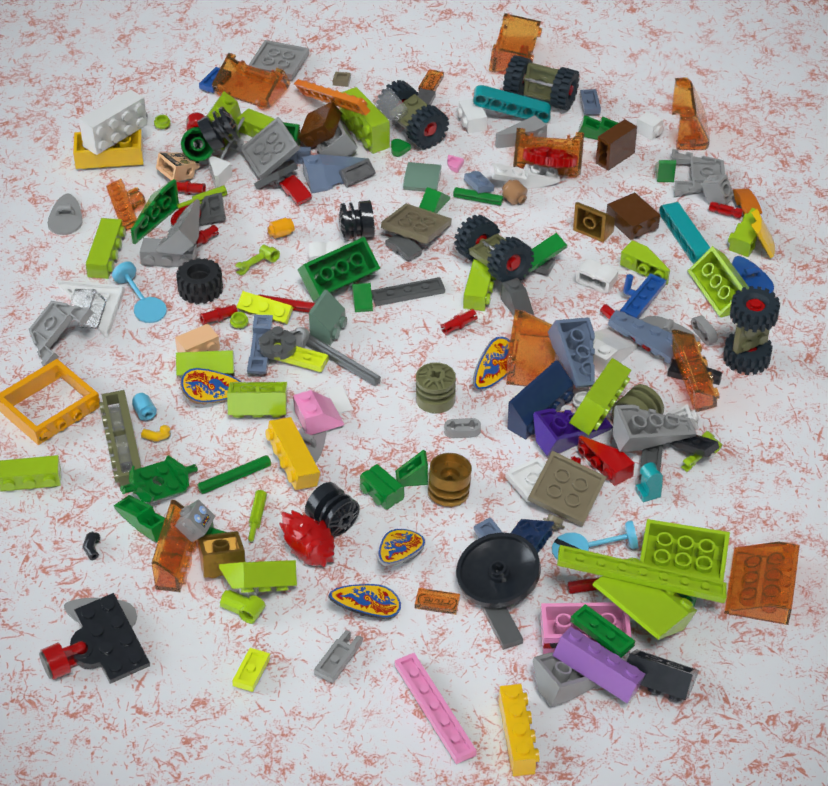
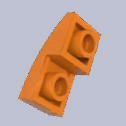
M733 189L736 205H741L744 215L749 213L752 208L758 209L759 213L762 214L759 202L750 189Z

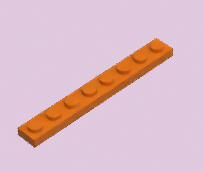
M298 79L294 83L304 96L326 103L333 101L338 107L365 116L370 112L367 107L368 104L363 98H357L354 95L350 96L338 90L334 91L329 87L325 88L322 85L309 83L306 80Z

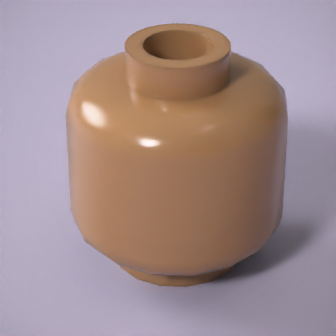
M509 180L504 184L502 195L511 205L523 204L526 201L528 190L521 182Z

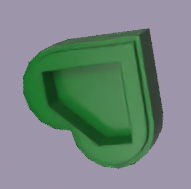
M393 139L391 141V153L393 156L400 157L411 150V144L401 139Z

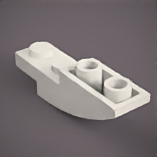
M492 163L490 167L492 179L501 180L505 183L509 180H518L527 189L545 187L560 181L557 169L552 167L547 168L536 164H525L524 169L495 163Z

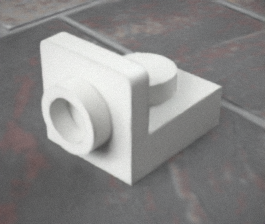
M688 404L668 412L690 418L695 429L699 428L697 424L699 420L698 414L695 409L691 410Z

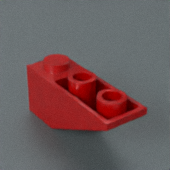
M579 436L578 452L602 475L606 476L607 481L616 486L633 477L635 463L624 452H620L619 449L587 437Z

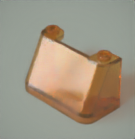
M504 13L498 40L492 48L489 71H506L508 63L514 55L529 58L533 62V50L537 37H541L543 29L540 28L541 21Z
M229 52L212 83L215 93L219 96L225 91L234 99L256 105L262 110L269 109L291 84L283 69L276 68V70L271 72L247 65L243 60L241 62L235 59L236 55Z
M686 77L675 78L672 115L678 113L680 117L676 150H706L710 142L706 110L692 81Z
M517 128L513 167L524 169L525 164L533 165V163L523 159V150L525 148L546 146L553 149L566 150L577 155L578 161L576 166L554 168L557 169L559 175L576 178L581 174L584 133L576 132L573 138L567 135V139L534 137V133L527 135L525 129Z
M515 310L508 352L506 385L527 386L555 361L556 352L548 335L552 324L523 310Z

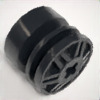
M224 107L218 109L220 115L216 111L213 112L215 120L205 116L197 121L204 138L215 152L225 147L223 138H226L230 143L233 142L232 136L235 139L240 138L235 120Z
M359 201L357 210H354V206L350 202L348 206L349 211H347L345 203H341L339 225L344 240H349V232H351L352 238L356 239L357 231H360L362 237H374L375 226L371 201Z
M326 482L318 486L312 492L305 505L306 515L318 522L323 520L333 537L342 535L352 527L360 512L358 502L352 499L350 495L345 494L333 482Z

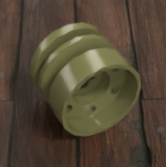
M432 362L420 367L416 373V403L418 407L425 412L439 414L450 410L454 406L456 398V373L453 368L440 362Z
M642 384L632 387L612 407L613 419L614 407L616 405H637L642 410L654 409L656 413H664V404L660 396L652 388Z

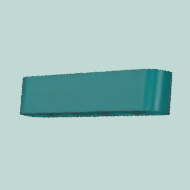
M478 85L474 89L473 102L478 107L523 119L536 116L544 123L549 122L551 118V106L547 102L484 85Z
M679 202L661 205L659 211L662 220L688 258L695 264L710 249V246Z

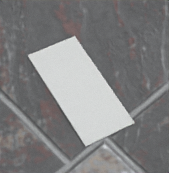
M342 385L326 389L338 413L354 410Z

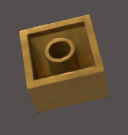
M576 202L573 230L604 243L614 232L615 218L607 213Z
M238 531L204 535L197 539L204 578L223 576L219 569V564L245 562V550Z

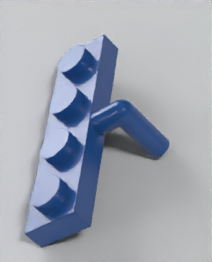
M650 273L639 288L633 290L631 289L633 275L627 274L623 293L631 297L620 311L639 319L665 287L667 280Z

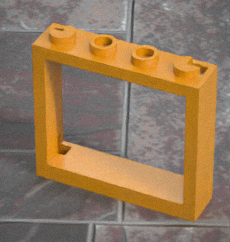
M58 359L0 392V412L37 445L65 430L100 407L98 392ZM60 378L83 396L80 400L37 426L14 407Z

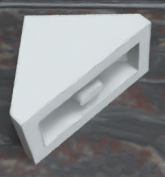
M212 155L208 158L209 170L215 188L223 186L232 177L231 162Z

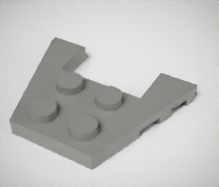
M672 149V160H676V164H690L691 181H674L675 196L703 191L701 184L709 175L725 174L724 160L707 156L699 158L693 156V153L686 152V154L678 153L679 150Z
M51 301L29 328L34 345L38 348L37 353L42 359L41 364L43 366L59 357L50 347L53 343L57 342L59 336L69 327L71 321L75 318L84 326L94 312L87 307L81 308L77 305L71 306L57 301Z

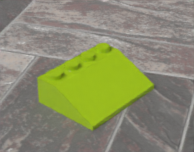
M647 519L640 561L643 564L723 582L730 532Z
M633 557L625 559L629 561L643 563L639 559ZM601 576L593 583L595 588L658 640L683 631L697 612L691 601L680 597L675 592Z

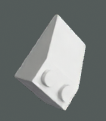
M611 328L594 331L593 348L595 349V354L593 356V364L595 365V371L601 374L612 358L621 363L639 347V344Z

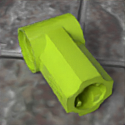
M225 590L220 600V607L239 614V617L249 624H253L266 606L265 602L258 596L251 595L248 598L232 590Z

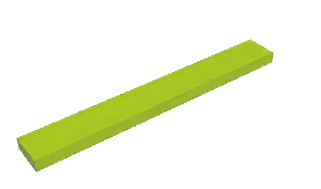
M560 545L558 549L557 566L719 603H725L726 582Z

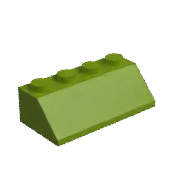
M714 246L687 270L721 318L730 316L732 297L736 294V291H741L743 287L749 289V286L726 255Z

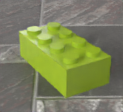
M357 87L341 92H345L350 96L354 95L357 98H363L370 110L365 116L340 107L342 112L341 120L348 127L349 131H352L356 138L372 154L390 148L389 120Z
M612 358L586 394L569 423L587 435L593 429L597 431L631 378L628 375L632 370Z

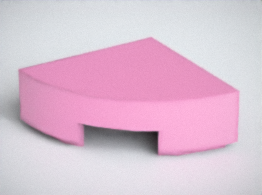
M448 155V167L458 173L464 164V159Z

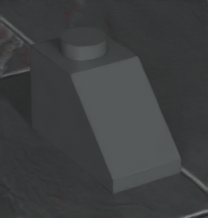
M515 278L501 283V300L515 319L521 321L534 316L527 290L520 280Z

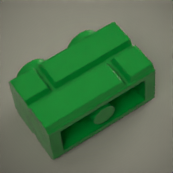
M376 464L370 470H366L360 475L359 486L364 494H369L378 506L382 505L388 510L395 503L397 504L404 499V486L380 465Z

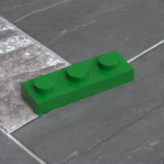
M586 604L571 616L570 622L620 658L635 646L634 639Z

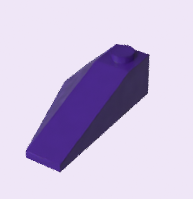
M549 408L536 411L533 414L536 442L546 456H550L552 451L562 453L577 446L579 436L592 439L611 430L613 426L605 417L597 431L593 429L587 435L569 423L575 414L571 410L556 412L555 409Z

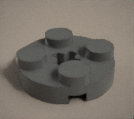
M280 326L267 331L258 339L260 353L271 360H274V357H280V360L289 358L296 351V337L293 333L283 330Z

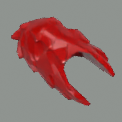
M291 510L292 514L287 512L281 513L282 523L280 522L279 524L285 534L283 535L285 541L292 548L291 554L304 561L303 563L306 565H321L325 567L327 562H334V537L323 520L318 522L294 510Z

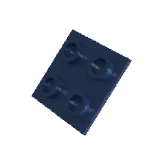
M521 519L511 533L528 540L538 553L553 535L552 526L555 522Z

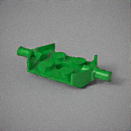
M168 455L165 461L135 470V466H132L129 472L130 484L120 486V491L122 494L133 492L144 502H155L186 492L189 487L188 474L197 472L198 468L196 464L184 466ZM153 481L160 482L161 486L159 484H155Z

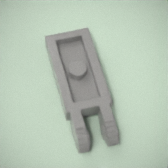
M345 630L314 668V675L334 683L361 646L363 637L356 636L349 645L347 642H349L352 633Z

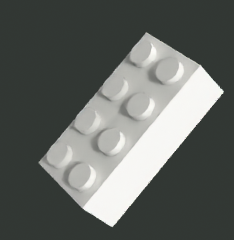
M130 89L79 119L83 147L98 155L146 126L147 117L144 97Z

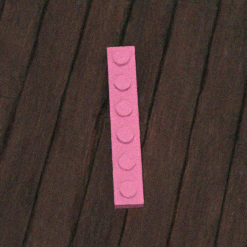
M415 653L395 660L396 669L455 763L458 764L476 756L477 750Z

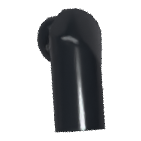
M93 531L86 534L82 546L90 560H96L99 557L94 544L99 543L98 540L101 538L99 533H94Z

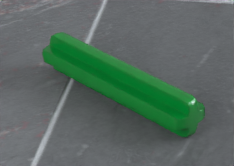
M455 187L453 191V196L456 198L499 206L503 203L502 195L486 192L478 193L475 190Z

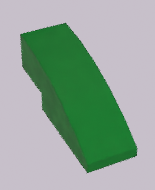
M584 115L579 126L578 135L598 140L599 135L618 124V122L603 116L599 121Z
M128 495L114 505L115 510L129 524L154 542H158L172 532L167 518L155 513L153 506L131 495Z

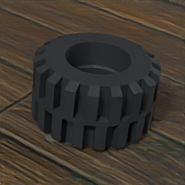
M196 258L195 260L190 259L178 267L176 272L179 295L183 300H188L189 303L205 304L208 301H214V298H218L219 294H222V271L218 263H214L213 260H208L207 258Z

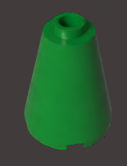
M199 127L187 130L182 136L181 149L190 160L203 161L213 153L214 150L204 138Z

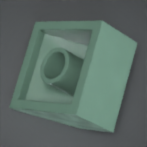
M324 290L309 312L310 335L331 346L333 341L339 337L342 327L346 326L347 317L345 315V308L328 290Z

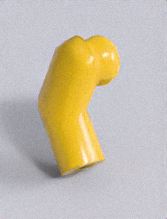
M162 425L160 426V431L157 432L144 428L141 432V437L154 442L164 440L171 434L170 427Z

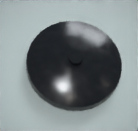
M505 532L488 534L472 542L461 554L456 568L457 581L462 593L473 603L487 608H503L520 602L534 590L541 574L540 559L534 546L519 535Z

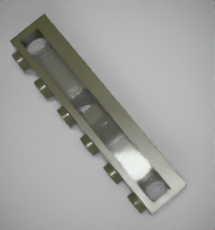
M125 390L101 394L103 402H99L101 414L105 413L102 416L103 425L108 427V429H105L106 440H111V443L107 444L109 455H114V457H110L112 469H117V471H113L115 483L124 486L130 484L129 472L132 466H135V470L141 468Z

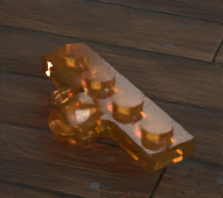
M119 179L106 187L118 219H122L123 227L128 231L137 220L135 209L145 206L146 200L144 195L138 191L140 190L138 187H134L127 192L123 180Z

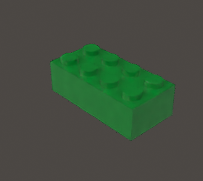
M362 237L303 264L297 270L314 302L318 300L324 290L334 293L374 274L381 268L365 237Z

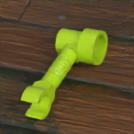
M264 244L260 247L259 254L235 265L240 269L236 273L244 275L251 266L262 259L274 263L279 259L280 251Z
M709 431L704 432L702 435L703 437L718 441ZM718 441L719 449H717L714 453H717L721 449L723 445L721 442ZM693 454L683 460L685 464L681 468L686 472L690 471L702 456Z

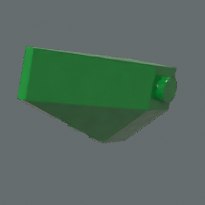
M175 179L163 185L148 199L131 228L133 244L138 243L178 209L179 199Z

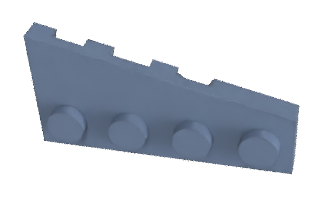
M615 310L608 322L610 327L624 336L633 337L635 343L640 346L644 344L651 349L650 352L654 355L660 354L665 358L664 361L668 364L671 363L684 338L674 333L665 331L618 310Z

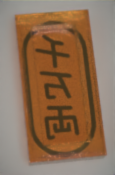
M429 69L420 83L418 91L420 89L436 91L444 78V72Z
M418 588L415 609L456 615L460 594Z

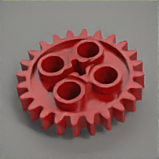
M539 146L537 148L527 147L523 150V159L537 165H547L552 168H569L576 166L578 161L577 155L566 150L553 149L546 146Z

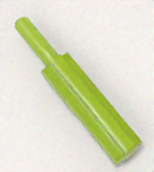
M223 185L194 195L192 199L177 204V207L180 209L190 205L196 199L202 204L205 196L220 192L222 196L227 195L226 187Z
M257 490L255 492L249 519L250 532L248 541L250 542L254 541L256 529L261 524L267 493L264 490Z

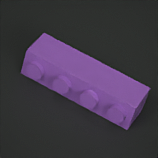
M572 627L561 636L552 655L625 703H628L637 693L646 675L637 667L621 659L617 654L610 652L598 642L591 640Z

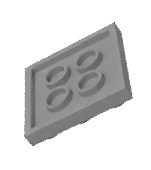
M265 40L249 63L248 71L293 80L307 58L309 48Z
M279 117L240 148L260 179L269 176L301 149Z

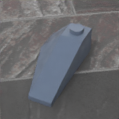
M322 154L302 157L303 174L311 194L333 189V185L338 183L344 184L339 171L367 158Z
M590 318L555 320L548 331L554 351L576 388L592 387L595 383V365L593 364L595 333Z

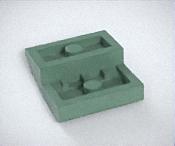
M408 162L403 190L425 192L427 187L438 190L442 165Z

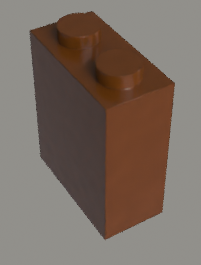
M332 101L308 113L298 138L306 147L311 148L333 138L342 112Z
M624 119L599 135L596 164L609 171L633 155L636 146L637 126Z
M635 192L607 204L606 213L615 218L614 225L630 240L659 228L660 214Z

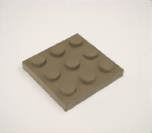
M406 203L381 222V228L390 233L400 234L405 238H412L419 243L428 244L451 225L452 218Z
M552 451L527 500L583 527L607 477Z

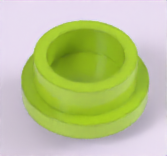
M162 114L155 117L154 126L156 128L166 129L170 126V119L167 115Z
M235 312L230 318V324L234 328H243L249 322L248 317L243 312Z

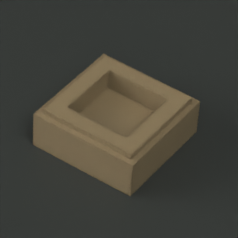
M335 72L332 81L333 86L348 87L351 73Z

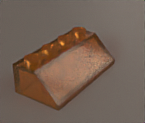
M676 329L672 330V351L693 409L699 412L717 407V399L720 398L717 387H713L712 373L707 371L708 363L706 357L701 355L702 347L700 341L696 342L694 334Z
M171 500L151 562L156 590L181 592L182 585L187 582V568H191L192 552H195L197 547L196 540L191 542L175 527L181 516L179 513L184 508L176 500Z

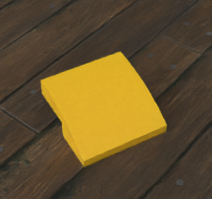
M756 209L751 212L756 221L751 226L764 250L772 258L775 254L774 239L761 214Z

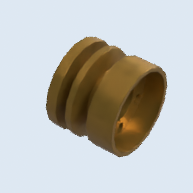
M443 453L432 459L428 482V495L431 500L436 504L449 507L461 505L467 500L472 473V465L468 459L456 453Z

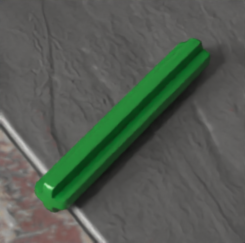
M268 455L252 460L197 484L198 490L201 494L207 493L271 466V460Z

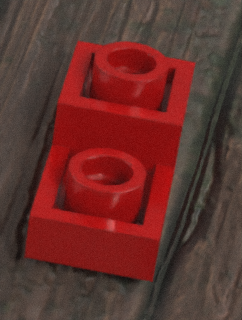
M295 175L279 182L287 196H291L297 206L312 199V194Z

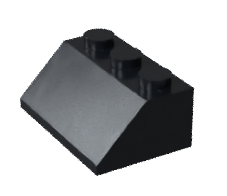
M638 649L629 653L627 659L629 664L646 674L641 685L648 687L649 692L658 695L661 692L669 694L670 699L678 702L689 698L699 670Z

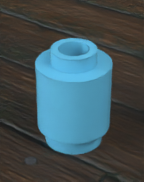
M138 393L133 397L132 406L141 420L147 421L156 415L157 409L148 395Z

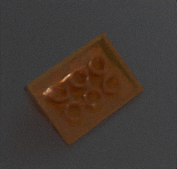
M778 541L735 547L724 614L789 625L800 545Z

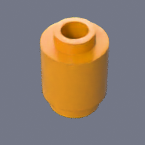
M285 217L270 222L267 230L270 237L273 236L274 239L291 234L295 227L292 219Z

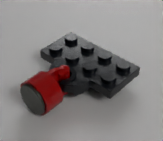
M114 593L74 609V614L81 628L72 636L70 646L62 648L60 643L57 642L41 649L39 653L45 672L52 680L71 673V667L78 664L83 666L84 669H94L101 666L110 684L150 667V662Z

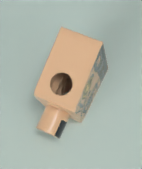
M159 152L156 169L170 180L175 179L176 182L192 179L195 170H198L200 167L199 161L190 160L184 153Z

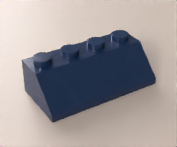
M558 360L554 361L508 403L507 429L525 440L535 434L534 412L549 408L555 409L558 412L574 397V384Z

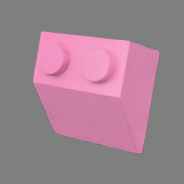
M312 390L293 395L295 414L306 434L313 435L344 425L330 398Z

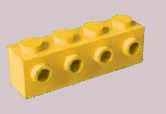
M292 418L270 420L268 429L265 431L266 439L270 441L274 454L278 456L281 468L285 470L288 481L292 483L295 490L317 486L321 472Z
M521 684L499 686V707L513 777L535 774L536 762L540 761L539 750L534 748L533 743H536L534 729L530 730L529 725L532 724L531 711L526 710L528 695L527 692L523 693Z

